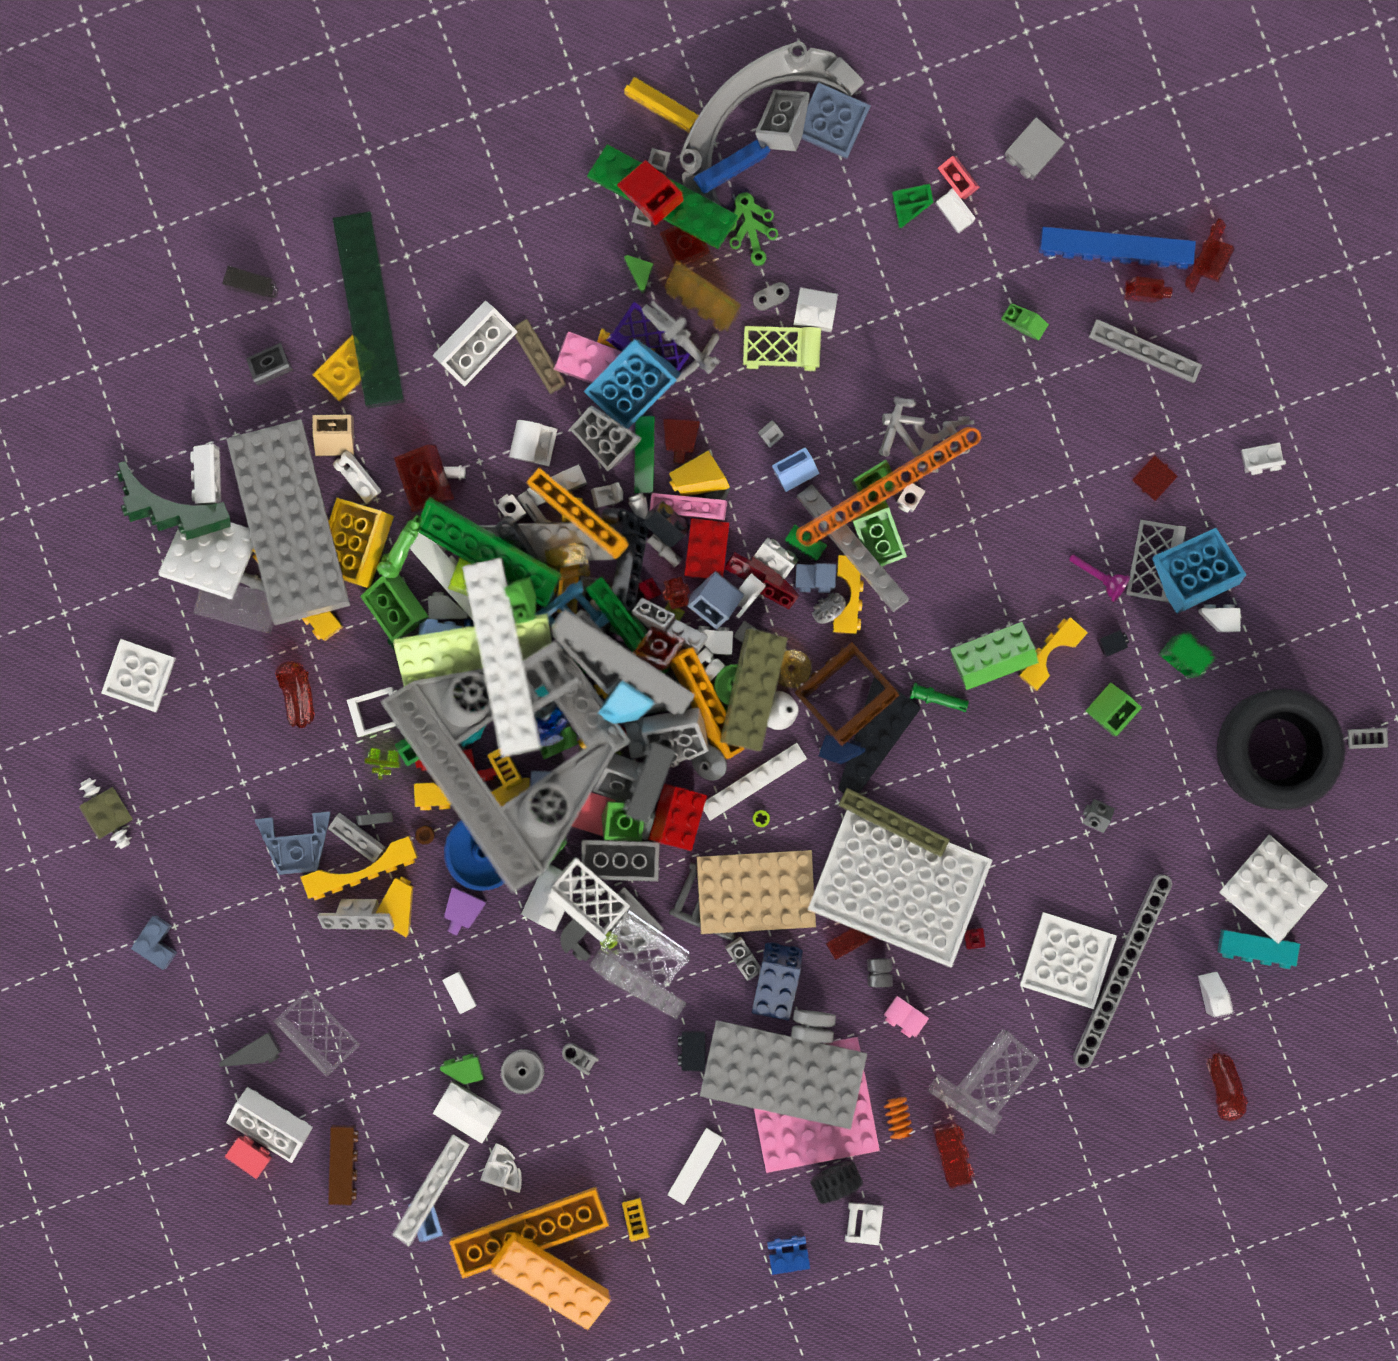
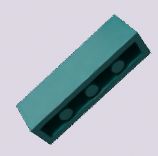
M1221 929L1217 952L1222 953L1224 958L1233 959L1234 956H1239L1241 961L1253 962V959L1260 960V964L1271 966L1273 962L1279 963L1281 968L1290 969L1291 966H1297L1300 943L1285 940L1277 943L1272 938Z

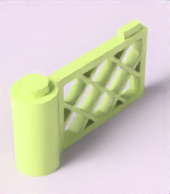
M745 326L743 365H747V369H759V365L804 367V371H816V368L820 367L821 328ZM749 331H757L762 337L753 344L749 340ZM770 332H777L780 338L772 345L766 336ZM790 332H798V340L791 345L785 337ZM765 339L770 347L762 354L756 345ZM782 339L790 346L783 354L775 348ZM755 348L761 356L755 361H748V353ZM772 349L780 355L775 361H769L765 357ZM793 349L797 354V362H788L784 356Z

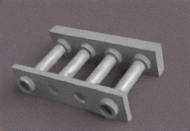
M557 641L552 642L523 661L525 674L527 675L526 672L531 669L536 670L550 693L540 700L526 677L530 698L533 702V713L569 691L571 693L577 690L579 684L582 683V680L578 677L572 679L559 657V652L563 648ZM547 659L553 660L566 682L565 685L557 690L543 667V662Z

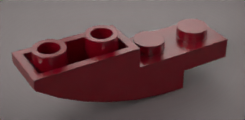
M734 552L725 564V570L743 580H746L750 574H753L766 585L760 594L787 609H790L799 597V594L785 579L753 556L749 560Z

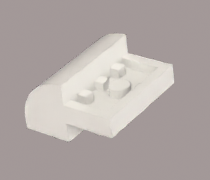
M517 420L509 457L549 466L557 429L535 422Z

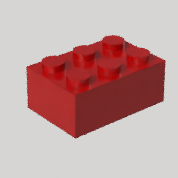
M691 518L685 577L707 579L715 571L723 577L729 531L728 522Z
M664 784L649 840L692 851L707 795Z

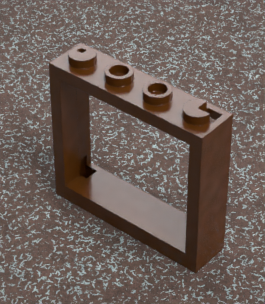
M852 642L846 648L842 647L838 655L830 658L822 669L816 670L811 675V678L806 683H801V687L794 692L798 699L841 746L900 696L896 689ZM856 656L882 684L885 690L836 732L808 701L807 697Z

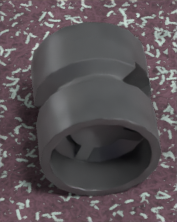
M867 959V968L871 972L868 975V987H892L893 977L889 974L892 970V959Z

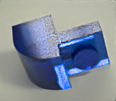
M556 707L547 720L534 716L540 746H551L562 740L561 730L566 726L568 720L559 707Z

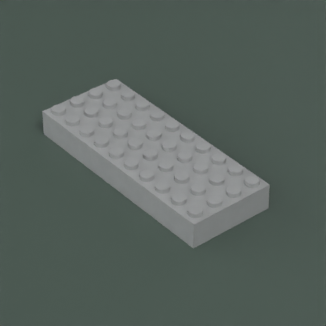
M302 420L226 438L274 624L278 625L350 606Z

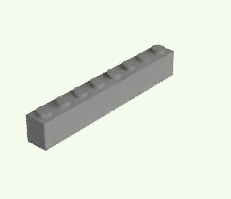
M563 609L551 627L555 631L553 634L555 637L562 641L564 638L571 642L569 646L578 652L580 649L587 652L585 656L594 662L598 659L603 663L602 667L609 672L616 671L619 673L618 678L626 683L630 680L635 684L634 688L644 694L647 691L651 694L650 699L658 704L662 701L667 705L666 709L673 714L677 712L683 714L695 696L565 609Z

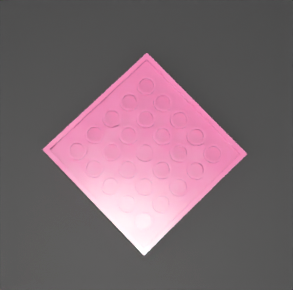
M858 1037L837 1040L832 1043H823L860 1051ZM864 1071L851 1129L754 1108L766 1173L880 1151Z

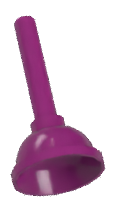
M1071 555L1069 558L1070 562L1101 580L1103 585L1106 586V593L1112 598L1111 601L1113 602L1120 597L1131 578L1129 575L1125 576L1122 574H1116L1113 577L1109 574L1105 575L1075 555Z

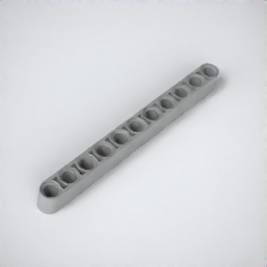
M1157 875L1150 884L1073 1054V1061L1080 1068H1087L1093 1062L1170 892L1172 881L1168 876ZM1161 878H1164L1167 883L1163 889H1160L1157 884ZM1152 896L1158 897L1159 902L1156 906H1151L1149 902ZM1145 913H1148L1151 917L1150 922L1147 924L1142 922V916ZM1136 931H1141L1143 934L1140 941H1135L1134 939ZM1133 948L1135 955L1133 958L1128 959L1126 951ZM1121 966L1127 968V973L1124 976H1119L1118 969ZM1116 983L1119 986V991L1112 994L1110 986ZM1105 1001H1110L1111 1008L1108 1011H1103L1102 1004ZM1096 1019L1103 1020V1026L1099 1029L1094 1027ZM1089 1036L1095 1038V1043L1092 1046L1086 1045V1039ZM1086 1054L1087 1061L1080 1064L1078 1062L1079 1055Z

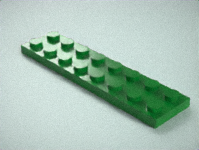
M607 144L587 177L632 202L619 189L617 184L635 170L641 162ZM668 178L682 192L684 201L664 217L663 220L719 249L737 221L738 215Z
M430 497L427 500L421 514L420 534L473 565L501 558L507 585L513 581L530 577L536 594V602L545 608L549 605L562 574Z

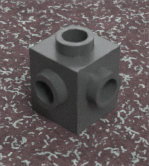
M1094 799L1091 805L1087 804L1082 815L1085 816L1083 824L1104 833L1112 820L1115 808Z

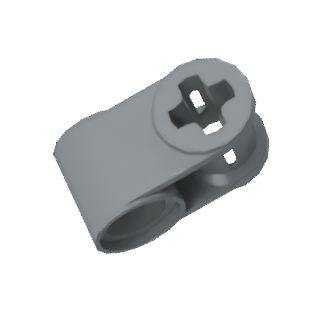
M567 1043L562 1049L563 1058L586 1075H590L592 1066L595 1062L599 1061V1058L574 1043ZM568 1048H574L576 1055L568 1057L565 1051Z

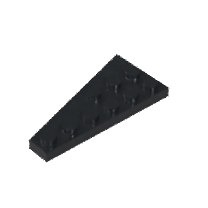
M873 677L864 708L885 690L875 677ZM898 690L896 691L900 696L855 734L854 741L860 742V747L866 750L865 753L847 761L838 790L843 794L846 788L860 793L920 711V706Z

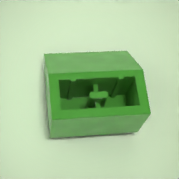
M1110 682L1085 712L1115 737L1142 707Z

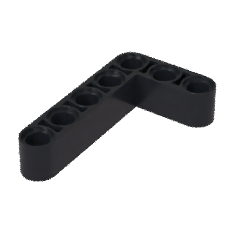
M605 508L601 514L602 521L609 527H612V529L622 533L621 537L628 544L626 549L617 558L612 591L627 611H632L637 599L648 527L643 524V518L625 509Z
M510 516L503 517L496 526L498 536L514 546L512 540H518L521 546L516 548L540 561L516 521ZM503 523H506L510 526L509 531L503 529ZM556 587V589H555V591H554V593H553V596H552L551 600L554 598V596H555L556 593H557V587ZM536 602L535 610L540 608L542 605Z

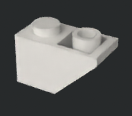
M1204 605V608L1199 609V614L1217 632L1240 631V608H1235V605H1223V608H1216V605Z
M699 626L698 631L708 635L704 645L713 654L732 655L733 631H729L728 627H719L718 631L710 630L708 626Z

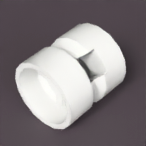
M705 647L697 656L701 664L704 661L709 663L707 667L703 664L702 666L711 681L725 665L718 658L714 659V654Z

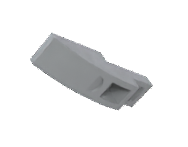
M641 598L632 610V614L647 628L679 649L683 646L694 648L695 652L698 653L708 639V635L676 620L675 614L644 598Z

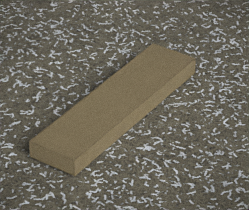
M526 319L514 326L513 328L517 331L515 334L516 339L550 395L567 385L559 371L554 370L555 364L528 320Z

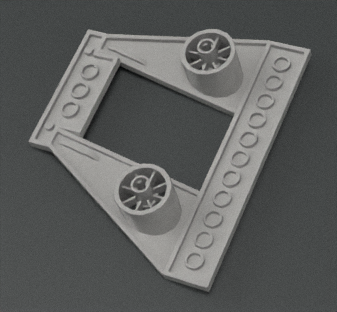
M564 648L559 652V657L572 679L578 677L582 680V683L579 684L577 690L571 693L568 691L554 701L587 748L502 807L458 746V744L494 720L484 668L416 680L381 701V704L512 893L545 872L611 757L616 751L630 742L618 723L613 724L598 714L603 701ZM545 660L543 667L557 690L565 685L566 682L553 660ZM531 669L526 672V677L535 691L544 685L536 670ZM460 687L462 692H455L453 690ZM453 696L459 697L460 702L456 704ZM478 702L485 703L483 710L478 706ZM462 704L466 707V711L462 710L459 706ZM474 707L477 712H469V708ZM536 797L540 803L535 804L530 803V801ZM531 808H536L537 814L533 815ZM555 813L562 814L560 822L555 817ZM540 816L543 818V823L538 821L536 817ZM551 818L554 824H546L547 819Z

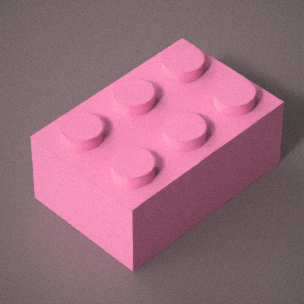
M568 332L554 370L592 383L622 352Z

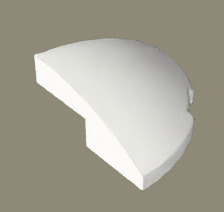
M495 1144L480 1181L520 1193L522 1184L521 1171L513 1161L515 1159L513 1154L502 1145Z

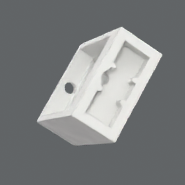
M389 687L347 700L357 737L397 726L395 722H390L365 730L358 706L359 702L386 694L390 696L397 690Z

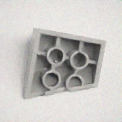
M590 406L570 427L573 434L607 471L619 464L641 440V437L593 406Z
M699 708L685 710L683 714L679 712L676 714L666 713L643 718L642 735L646 745L655 742L675 750L670 767L674 768L683 760H691L708 752L705 723Z

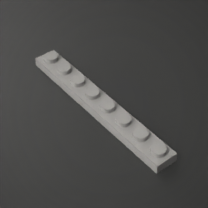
M810 485L797 495V499L814 519L832 508L813 485ZM836 513V514H835V520H836V521H839V520H841V518H840L839 515ZM826 521L819 523L823 530H825L827 527ZM846 524L828 534L893 612L909 601L905 593Z

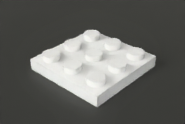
M120 639L101 693L157 712L176 658Z

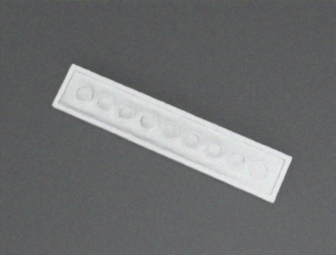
M502 559L465 566L463 570L501 755L508 756L539 749L541 747L514 616L509 598L506 597L504 588L507 587Z

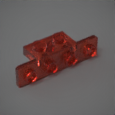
M1220 218L1211 226L1210 235L1202 245V252L1195 259L1194 268L1186 278L1185 287L1191 293H1194L1201 277L1219 282L1235 249L1234 246L1219 241L1226 227V224Z

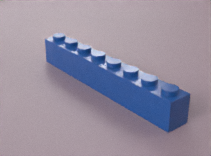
M1043 227L1040 235L1039 253H1043V256L1055 257V254H1058L1067 259L1079 256L1082 260L1100 258L1102 262L1120 260L1119 263L1131 264L1132 261L1139 262L1138 265L1150 266V263L1158 264V267L1162 268L1174 265L1177 266V269H1188V267L1194 264L1196 241Z

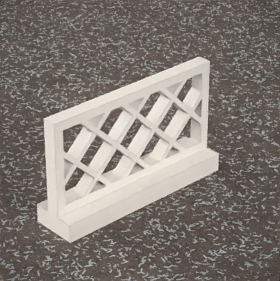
M574 858L557 879L543 890L545 894L601 943L607 938L605 936L607 932L630 907L629 904L577 858ZM577 864L581 867V876L572 877L571 870ZM593 878L595 887L585 888V879ZM581 879V889L572 890V880ZM562 881H568V890L560 891L556 887ZM607 890L608 899L599 900L598 891ZM595 891V901L585 902V892ZM582 892V902H572V893ZM612 902L623 904L619 911L612 912ZM608 903V913H599V904ZM595 904V914L587 915L586 905ZM608 916L609 922L602 928L599 925V917Z

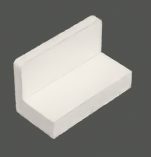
M953 188L936 202V205L958 233L971 225L975 220L974 215Z
M750 574L738 589L744 594V597L738 604L742 607L736 615L738 618L742 616L766 587L753 574Z

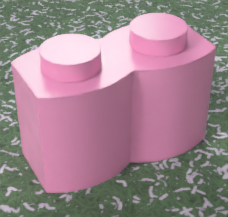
M898 996L895 997L884 1013L887 1017L885 1021L892 1026L897 1024L902 1027L901 1032L909 1038L912 1035L916 1037L929 1019Z

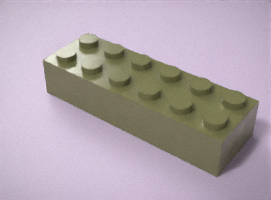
M746 629L720 738L721 743L753 751L762 750L788 638L754 629Z

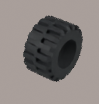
M846 1161L818 1173L811 1179L810 1183L819 1203L827 1204L857 1191L863 1185V1180L854 1161Z

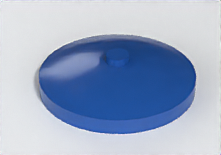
M462 820L458 821L448 833L444 845V859L452 877L461 885L480 891L492 890L505 884Z

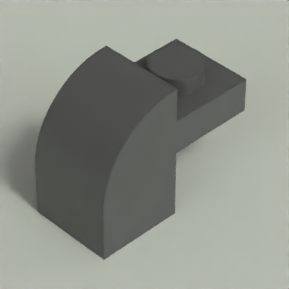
M575 919L562 931L561 946L566 954L572 948L574 950L572 954L579 961L583 959L586 962L591 957V954L578 941L588 930Z

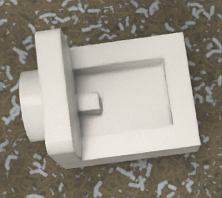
M619 482L591 489L595 508L623 501V490Z

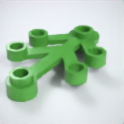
M743 192L735 199L737 208L734 214L738 215L739 219L743 213L745 221L736 236L730 240V247L734 250L739 249L741 241L748 231L753 250L751 262L755 266H761L766 261V254L760 249L756 230L765 234L769 240L777 239L778 231L755 220L752 217L751 211L762 216L765 222L772 221L774 214L771 210H765L756 205L752 195ZM742 199H747V200H748V204H747V205H743V204L741 203V200H742ZM765 213H770V214H771V218H770V219H766V218L764 217V214H765ZM735 222V224H734V227H733L730 231H733V230L736 229V225H737L736 222ZM774 231L776 236L770 237L769 232ZM734 240L739 242V245L736 247L732 245ZM755 255H762V259L756 260Z

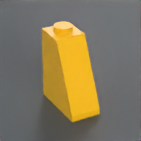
M709 450L669 473L672 479L669 482L674 492L678 490L681 496L724 490L730 487Z
M401 876L400 879L396 877L393 880L376 914H390L394 923L392 930L407 937L410 933L413 886L410 885V880Z

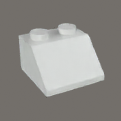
M800 287L794 326L821 328L822 331L831 332L838 294Z

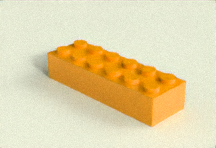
M513 1232L492 1260L493 1273L587 1330L610 1302L608 1289Z

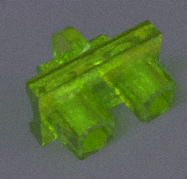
M370 748L368 758H365L364 763L380 765L379 768L372 767V773L378 774V780H383L384 775L391 776L392 770L385 769V766L401 768L398 751L388 750L387 760H380L381 749Z

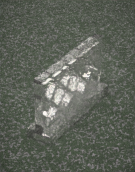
M629 910L623 915L621 922L600 947L602 951L661 991L667 987L683 965H686L690 960L689 951ZM623 926L630 929V936L620 937V930ZM643 938L646 940L647 946L636 947L635 939ZM632 940L633 948L622 949L621 941ZM619 941L620 950L612 951L607 947L610 942ZM659 949L662 951V957L652 958L650 950ZM648 950L649 958L638 960L637 951ZM634 952L635 960L627 961L624 959L623 953ZM666 960H675L678 962V965L675 968L667 969ZM663 961L664 969L654 970L652 962ZM650 963L651 971L643 972L640 970L639 964ZM665 973L666 980L662 984L655 980V974Z
M308 990L273 1021L326 1077L360 1046L358 1041ZM307 995L313 1001V1009H301V1000ZM299 1003V1009H293ZM290 1011H299V1022H290L285 1016ZM301 1011H312V1022H301ZM315 1011H323L326 1014V1023H314ZM328 1017H329L334 1023H328ZM300 1025H312V1036H303L300 1033ZM314 1025H326V1036H314ZM328 1025H336L339 1028V1037L328 1036ZM341 1031H342L347 1037H341ZM306 1038H312V1044ZM314 1038L325 1039V1050H317L314 1047ZM328 1039H339V1050H327ZM341 1039H350L355 1045L350 1050H341ZM319 1052H325V1058ZM327 1052H339V1061L333 1066L327 1061ZM341 1052L346 1053V1054L341 1058Z
M1002 1029L955 1090L993 1120L1040 1059L1014 1038L1011 1033ZM1011 1042L1017 1045V1054H1008L1007 1047ZM1029 1055L1033 1061L1029 1066H1022L1021 1056ZM1018 1056L1019 1067L1009 1068L1008 1057ZM1000 1058H1005L1006 1069L996 1070V1061ZM1019 1070L1020 1077L1018 1080L1010 1082V1071ZM1006 1071L1007 1082L997 1083V1072ZM993 1073L994 1084L984 1085V1076ZM1007 1085L1008 1093L1005 1096L999 1097L998 1086ZM994 1087L995 1097L985 1098V1088ZM981 1088L982 1099H973L970 1094L974 1089ZM995 1100L996 1108L990 1113L986 1109V1101Z

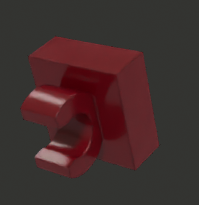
M652 577L639 584L638 592L642 591L644 599L647 601L662 594Z
M983 928L965 931L964 938L967 950L986 947Z

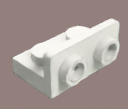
M1280 443L1241 450L1245 473L1251 472V475L1261 474L1263 469L1270 468V472L1281 470V466L1286 464V461L1283 460Z
M770 538L764 541L754 555V558L773 569L783 579L787 577L798 561L793 552L783 549L776 540Z

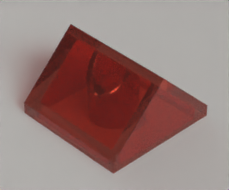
M676 226L660 232V236L675 268L693 264L710 253L705 242Z
M652 626L633 652V655L656 670L661 671L667 668L686 640Z

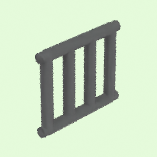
M691 862L689 865L691 870L675 907L669 911V914L700 928L699 899L692 916L681 912L697 875V864ZM734 932L713 933L732 942L735 940Z

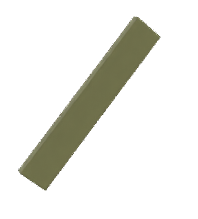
M849 788L845 789L838 806L939 857H942L950 839Z

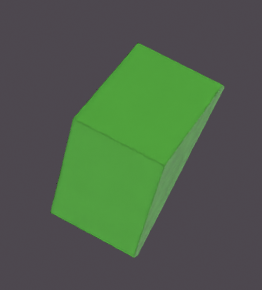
M629 255L624 256V260L641 294L644 293L653 269V263Z

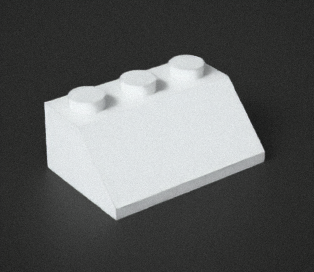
M214 444L194 446V451H191V463H194V471H191V480L195 484V490H192V501H195L196 505L220 503V449Z
M549 864L545 872L538 876L521 915L552 931H556L565 910L545 894L543 890L547 885L550 886L564 870ZM579 879L572 880V890H575ZM562 881L556 888L560 891L568 890V881Z
M452 1081L433 1114L480 1143H483L502 1110L457 1082Z

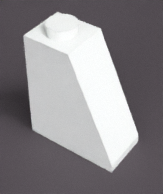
M1218 972L1199 975L1198 979L1206 1013L1213 1017L1233 1013L1229 993Z

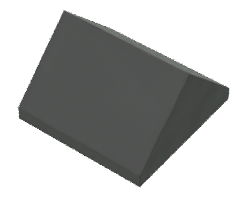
M281 343L246 358L252 378L258 386L293 370Z

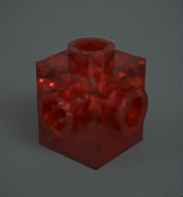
M682 576L663 582L665 589L662 590L664 600L669 601L671 610L688 605V594L691 593L688 583L683 582Z

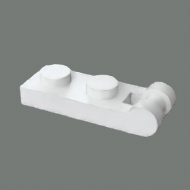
M345 451L340 459L333 462L334 468L343 474L366 504L370 503L381 492V489L351 452Z

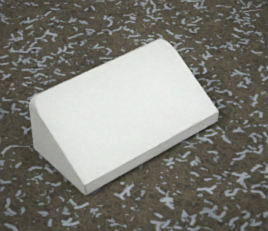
M460 971L442 980L460 1014L477 1006Z

